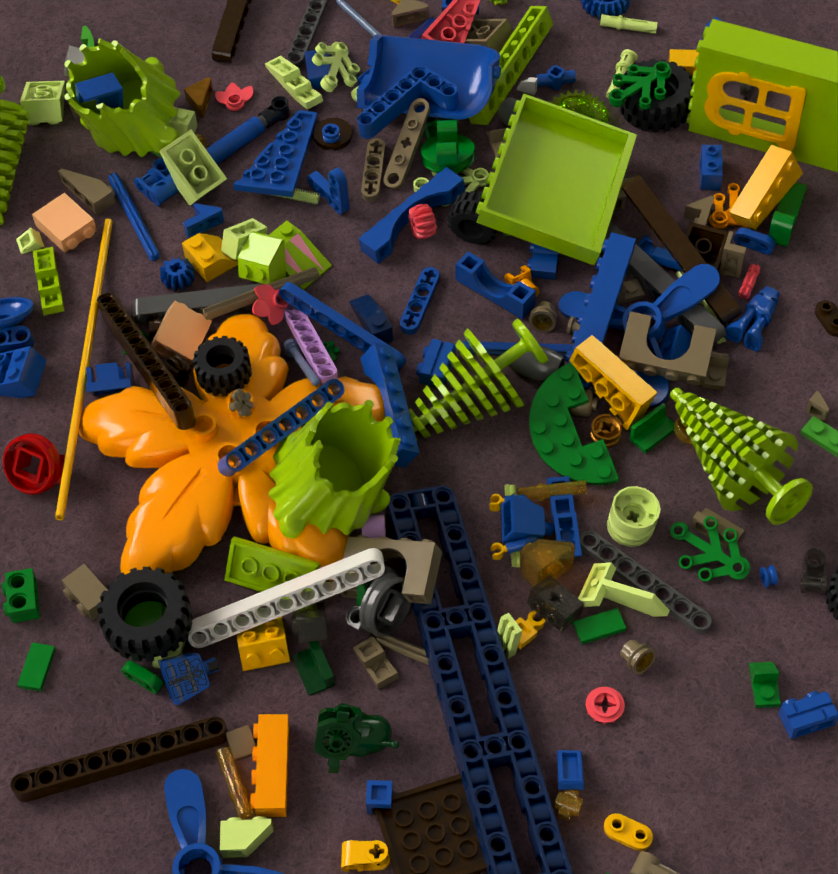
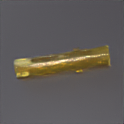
M586 480L546 485L538 483L537 486L518 487V495H525L530 500L539 499V501H544V498H550V496L587 494Z
M223 747L217 750L215 754L229 789V799L234 803L238 818L244 820L254 814L247 797L248 790L242 784L231 749Z

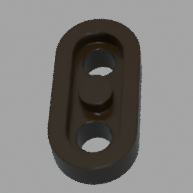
M828 300L818 302L814 311L817 319L829 335L838 337V325H835V323L838 324V308L833 302Z

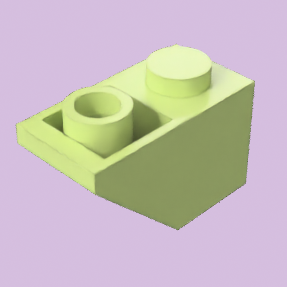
M257 816L252 820L232 817L227 819V821H221L220 852L222 858L248 857L273 833L272 820L263 816Z

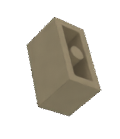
M83 564L62 579L65 587L62 591L70 602L72 600L77 602L76 608L83 617L88 615L93 621L99 615L97 607L98 603L101 602L100 596L104 590H108L89 568Z

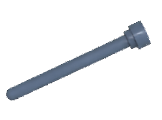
M336 0V3L373 37L376 34L382 35L344 0Z
M295 339L286 340L283 344L285 354L295 359L313 386H318L320 380L302 356L301 348Z

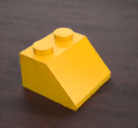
M198 233L182 242L185 258H188L190 264L194 266V269L206 283L238 265V259H232L221 251L222 239L219 236Z

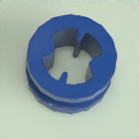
M327 124L322 128L323 140L325 142L335 143L340 139V130L336 124Z
M769 565L767 569L761 567L759 573L764 587L767 588L770 584L773 586L778 585L775 567L773 565Z

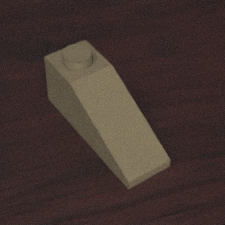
M62 168L58 170L62 183L96 215H99L116 203L114 189L110 185L107 186L102 180Z

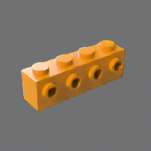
M259 714L258 723H254L253 736L258 738L257 746H253L252 752L253 761H257L256 770H252V785H256V791L251 793V809H255L256 817H287L288 714Z

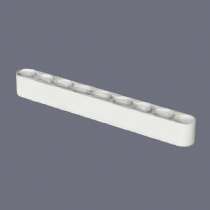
M376 548L367 549L192 620L188 641L195 648H203L379 578L385 571L383 553ZM371 562H378L374 565L369 564ZM351 570L356 571V572H354V573H347L348 571H351ZM329 579L334 580V581H332V582H326V580H329ZM311 588L312 590L305 591L304 589Z

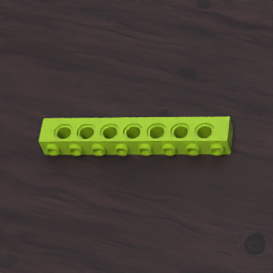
M530 6L500 51V78L497 79L493 94L485 107L476 115L469 117L471 124L488 125L548 34L553 26V22L547 6Z

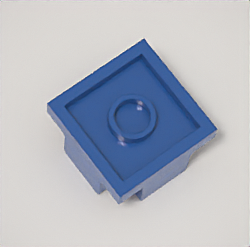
M116 362L97 364L95 366L96 382L94 369L86 367L87 392L93 396L120 393L128 387L136 386L133 365L130 362L125 363L127 379H124L123 367H118Z

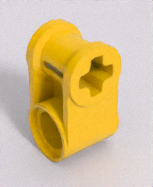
M349 840L343 842L341 870L344 872L357 869L358 872L384 870L390 864L387 845L379 840ZM377 852H381L382 854L379 855V858L375 859L374 857H376Z

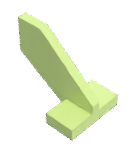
M595 563L577 600L582 607L600 606L603 598H606L653 617L668 616L670 611L654 593L611 581L616 571V567L612 563Z

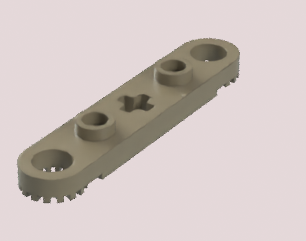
M419 98L414 100L405 118L383 179L386 187L391 190L403 187L406 175H408L427 123V118L431 112L430 105L425 99ZM418 105L425 106L423 112H415L417 107H419ZM408 141H410L411 146L408 145L407 148H405L403 144L408 143ZM396 175L399 177L395 184L389 183V179L392 176Z

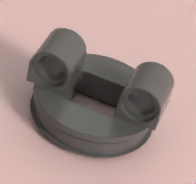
M385 566L383 575L370 581L372 584L367 589L361 606H353L347 611V623L369 636L373 633L377 637H384L395 632L406 619L411 607V603L402 595L405 578L400 577L401 574ZM390 594H392V597L388 605L386 606L382 616H380V613L387 599L389 598Z

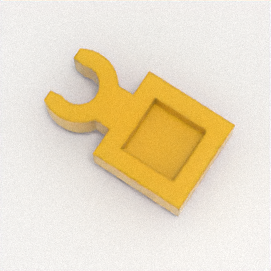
M535 611L528 614L526 621L521 617L516 620V623L522 629L518 645L520 650L536 638L538 630L544 626V618L539 622L533 620L536 616Z

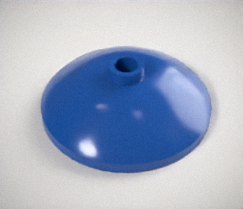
M24 297L1 298L0 328L13 327L20 324L33 311V302Z

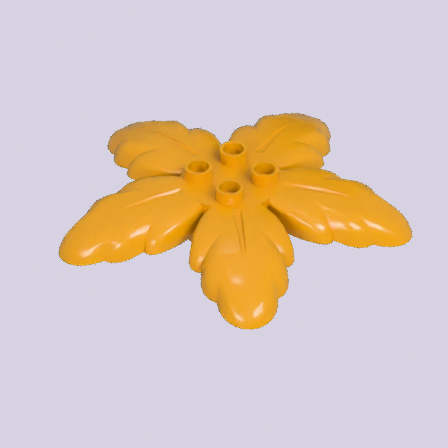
M251 314L231 316L220 325L215 334L208 338L213 340V337L216 336L218 338L227 336L229 339L234 337L246 346L249 353L252 375L249 377V383L244 384L242 390L244 393L249 392L251 395V399L248 401L253 402L254 408L251 409L250 416L240 417L238 410L232 412L229 409V404L234 402L231 394L235 390L228 393L227 396H222V394L215 396L213 392H205V389L199 386L194 368V380L202 401L195 394L181 387L191 401L196 419L195 426L190 429H178L152 390L144 387H128L120 393L97 399L82 410L78 433L84 440L97 444L99 450L104 455L126 457L125 462L130 467L159 468L147 479L141 488L139 505L127 520V541L121 556V573H130V569L133 568L143 570V567H151L152 570H155L158 567L164 569L166 574L167 572L172 573L173 571L189 567L197 559L204 545L213 546L221 540L231 520L234 506H241L246 527L251 537L260 544L269 543L274 549L319 562L320 568L343 559L347 539L350 536L344 535L339 529L332 528L326 534H323L316 525L309 524L299 537L293 539L284 536L280 531L279 521L273 516L276 502L269 496V491L276 485L269 473L276 466L273 455L279 443L231 477L222 475L218 470V462L222 457L322 386L321 384L313 386L308 378H305L283 389L289 370L288 365L280 357L281 348L278 339L274 334L269 333L266 324L257 316ZM220 364L215 368H224L230 364ZM346 376L338 378L344 386V394L333 402V407L339 403H349L351 406L364 404L366 400H371L374 403L371 409L373 419L377 422L383 421L385 418L384 404L376 384L359 382ZM328 388L329 393L333 395L332 390ZM312 400V403L317 407L316 402ZM296 412L297 417L301 419V415ZM279 423L280 428L285 431L284 426ZM262 435L263 440L268 443L267 437ZM245 447L246 452L252 456L251 450ZM228 459L229 465L235 468L234 463Z

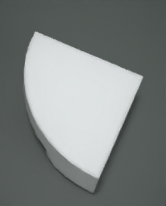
M529 77L527 80L521 81L517 90L535 95L537 91V78Z

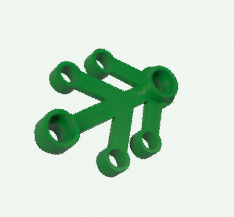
M664 61L657 62L654 67L632 64L628 67V76L620 73L613 76L614 86L621 87L624 83L633 85L625 90L613 89L609 94L610 104L613 107H621L626 98L642 89L639 107L641 109H649L651 107L650 85L655 80H657V87L654 90V98L657 100L665 99V79L669 78L672 72L670 65ZM639 74H648V76L642 77Z
M708 516L703 522L705 528L708 529L711 545L692 534L689 527L683 522H675L671 526L670 534L674 539L678 541L686 540L705 552V554L692 557L688 555L681 556L679 558V566L688 570L696 565L719 561L726 566L712 570L706 567L701 568L698 572L699 579L709 582L713 578L730 575L737 580L748 576L750 564L747 559L740 555L737 542L738 533L733 528H728L723 533L724 539L729 543L731 557H729L722 551L717 529L719 523L715 517ZM710 519H713L715 521V525L713 527L707 526V522ZM677 527H682V534L677 535L675 533V529ZM730 531L735 533V537L732 540L727 539V533ZM685 558L690 560V564L687 567L682 565V561ZM737 563L742 565V570L739 572L734 570V566ZM709 571V578L703 579L702 573Z

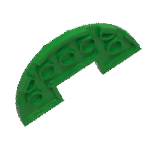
M568 363L557 369L543 382L533 399L530 409L529 427L534 447L548 467L562 477L569 476L571 481L590 485H607L619 482L604 439L582 446L569 410L587 404L589 401L576 368L572 363Z

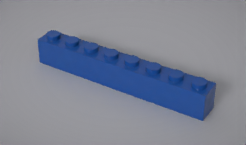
M611 232L609 240L605 239L602 251L605 253L603 258L599 257L596 269L599 271L597 276L593 275L590 287L593 289L591 294L587 293L584 306L587 307L585 312L580 313L578 319L580 328L579 331H574L572 337L574 346L573 349H568L566 362L571 363L569 360L575 348L591 335L604 344L634 252L635 238ZM578 372L583 388L589 389L591 382L587 383Z

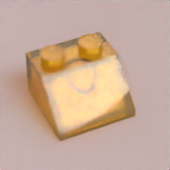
M538 539L533 543L526 544L520 551V574L536 592L540 591L573 568L575 545L572 542Z

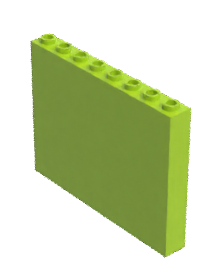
M523 93L521 101L517 100L513 109L516 115L511 114L508 126H511V129L506 128L503 140L506 142H501L497 152L501 156L500 158L496 157L492 169H495V172L490 171L486 183L490 184V186L484 187L481 198L485 200L484 202L479 201L475 213L479 214L476 223L595 266L601 253L637 134Z

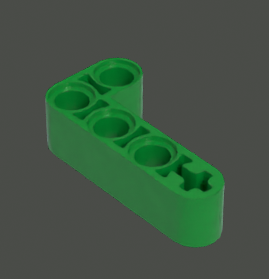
M795 182L780 200L777 211L774 212L769 236L774 239L776 245L788 247V242L806 193V184Z

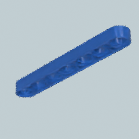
M286 282L279 290V295L284 301L363 352H366L374 342L390 346L293 283ZM393 348L397 368L400 371L406 363V358L402 353Z

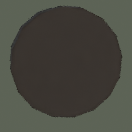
M340 118L324 119L314 128V141L325 150L342 149L351 142L352 128L347 121ZM327 124H336L339 127L340 139L335 143H327L323 140L322 128Z

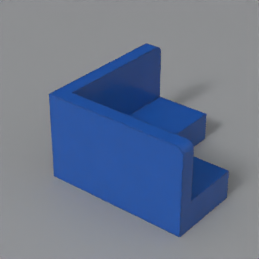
M113 72L75 83L76 99L79 103L95 100L96 105L104 103L110 108L116 109L120 107L124 109L123 88Z

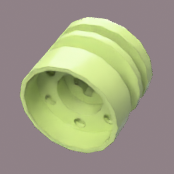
M638 486L626 487L620 490L614 496L607 520L608 533L612 539L628 547H637L648 542L653 535L661 510L656 496L646 488Z

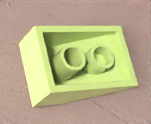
M65 80L26 82L20 99V105L23 106L22 110H27L30 115L29 125H38L44 122L53 125L62 122L64 116Z
M189 130L159 151L177 189L190 206L227 179L192 130Z

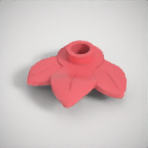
M232 82L225 92H215V97L219 103L226 105L227 109L238 111L244 107L245 102L253 97V87L247 86L241 90Z
M263 284L256 286L254 291L259 299L253 304V314L258 317L268 316L271 325L278 324L282 321L284 309L287 308L289 303L284 301L279 295V290H275L271 285Z

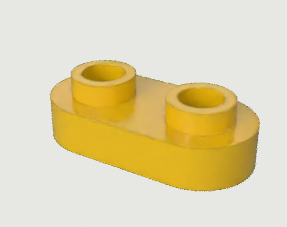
M618 813L611 814L605 819L604 832L610 839L636 851H645L651 846L653 834L646 825ZM617 822L621 827L614 828L612 824ZM641 833L645 838L638 839L636 834Z

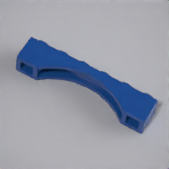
M447 167L437 173L434 178L422 185L418 191L409 196L401 205L394 208L385 218L379 220L369 231L362 234L359 238L361 251L379 264L393 252L398 234L409 222V209L419 204H428L431 208L452 204L458 195L465 192L464 179Z
M374 342L360 359L364 375L370 377L380 390L385 417L389 416L393 419V423L390 426L393 438L401 439L396 454L398 460L394 466L405 468L420 452L393 348Z

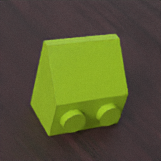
M255 231L251 232L238 256L239 277L262 284H270L286 278L285 239Z

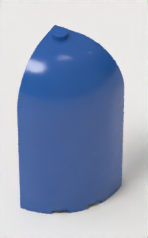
M376 34L370 39L367 64L371 66L370 72L364 75L362 83L357 88V108H368L413 68L424 66L455 84L458 88L459 106L453 110L444 109L426 97L421 96L420 98L425 99L430 105L431 112L429 116L447 119H466L472 117L485 107L493 94L497 79L500 78L501 67L499 66L500 54L490 47L476 44ZM418 105L419 107H417L415 112H423L425 106ZM410 106L402 113L407 114Z

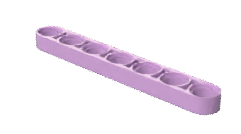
M288 304L287 308L284 309V319L310 367L319 378L320 384L323 385L331 379L338 380L337 368L308 316Z

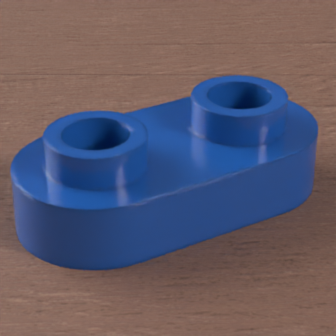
M749 228L738 229L734 236V242L737 245L766 255H770L776 246L771 236Z

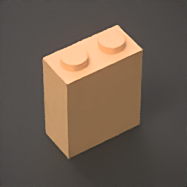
M65 193L32 214L36 227L64 253L70 249H75L80 242L86 238H91L97 231L94 219Z
M174 301L167 310L151 346L157 354L165 358L176 354L184 358L190 365L193 362L194 353L198 351V346L202 344L212 321L206 320L203 314L189 309L185 304Z

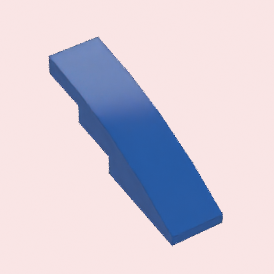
M569 476L547 478L546 483L558 559L582 557L577 516L574 509Z

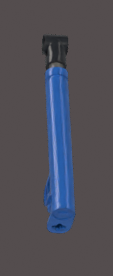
M284 96L273 98L271 105L260 112L258 117H251L206 148L217 165L256 139L257 136L263 134L265 127L270 128L278 121L288 119L290 116L288 99ZM163 158L156 159L153 162V167L147 171L146 175L134 179L136 188L151 202H154L156 206L161 205L179 192Z

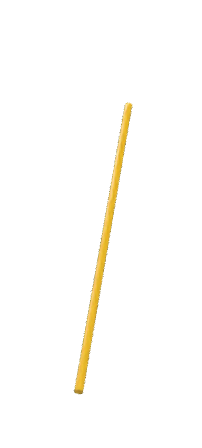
M105 219L93 287L55 519L60 521L64 520L87 383L86 367H89L99 309L97 298L101 295L113 224L111 219Z

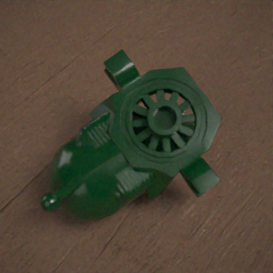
M344 703L338 704L334 708H324L319 711L314 751L328 759V773L339 772L340 760L345 761L350 756L364 757L368 754L380 752L387 746L397 749L399 743L396 740H391V725L381 715H368L365 712H361V708Z

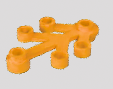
M730 183L728 185L729 209L723 211L725 195L722 193L714 195L715 211L709 217L711 227L719 230L725 229L728 225L749 228L736 223L729 213L738 198V190H740L738 184Z

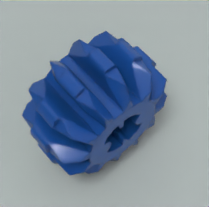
M181 256L178 259L171 257L170 262L164 261V266L160 267V279L167 289L172 287L175 292L177 287H180L181 290H184V285L191 287V281H195V269L190 264L188 258L183 260Z

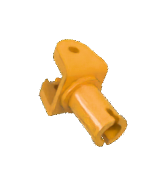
M526 265L520 267L522 269L521 274L515 277L510 273L504 275L507 284H516L520 281L536 291L535 297L538 296L539 288L532 282L531 269Z

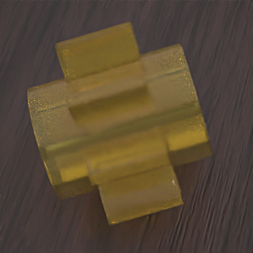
M578 790L559 791L554 804V809L559 810L558 817L570 821L572 816H579L584 799L578 797Z

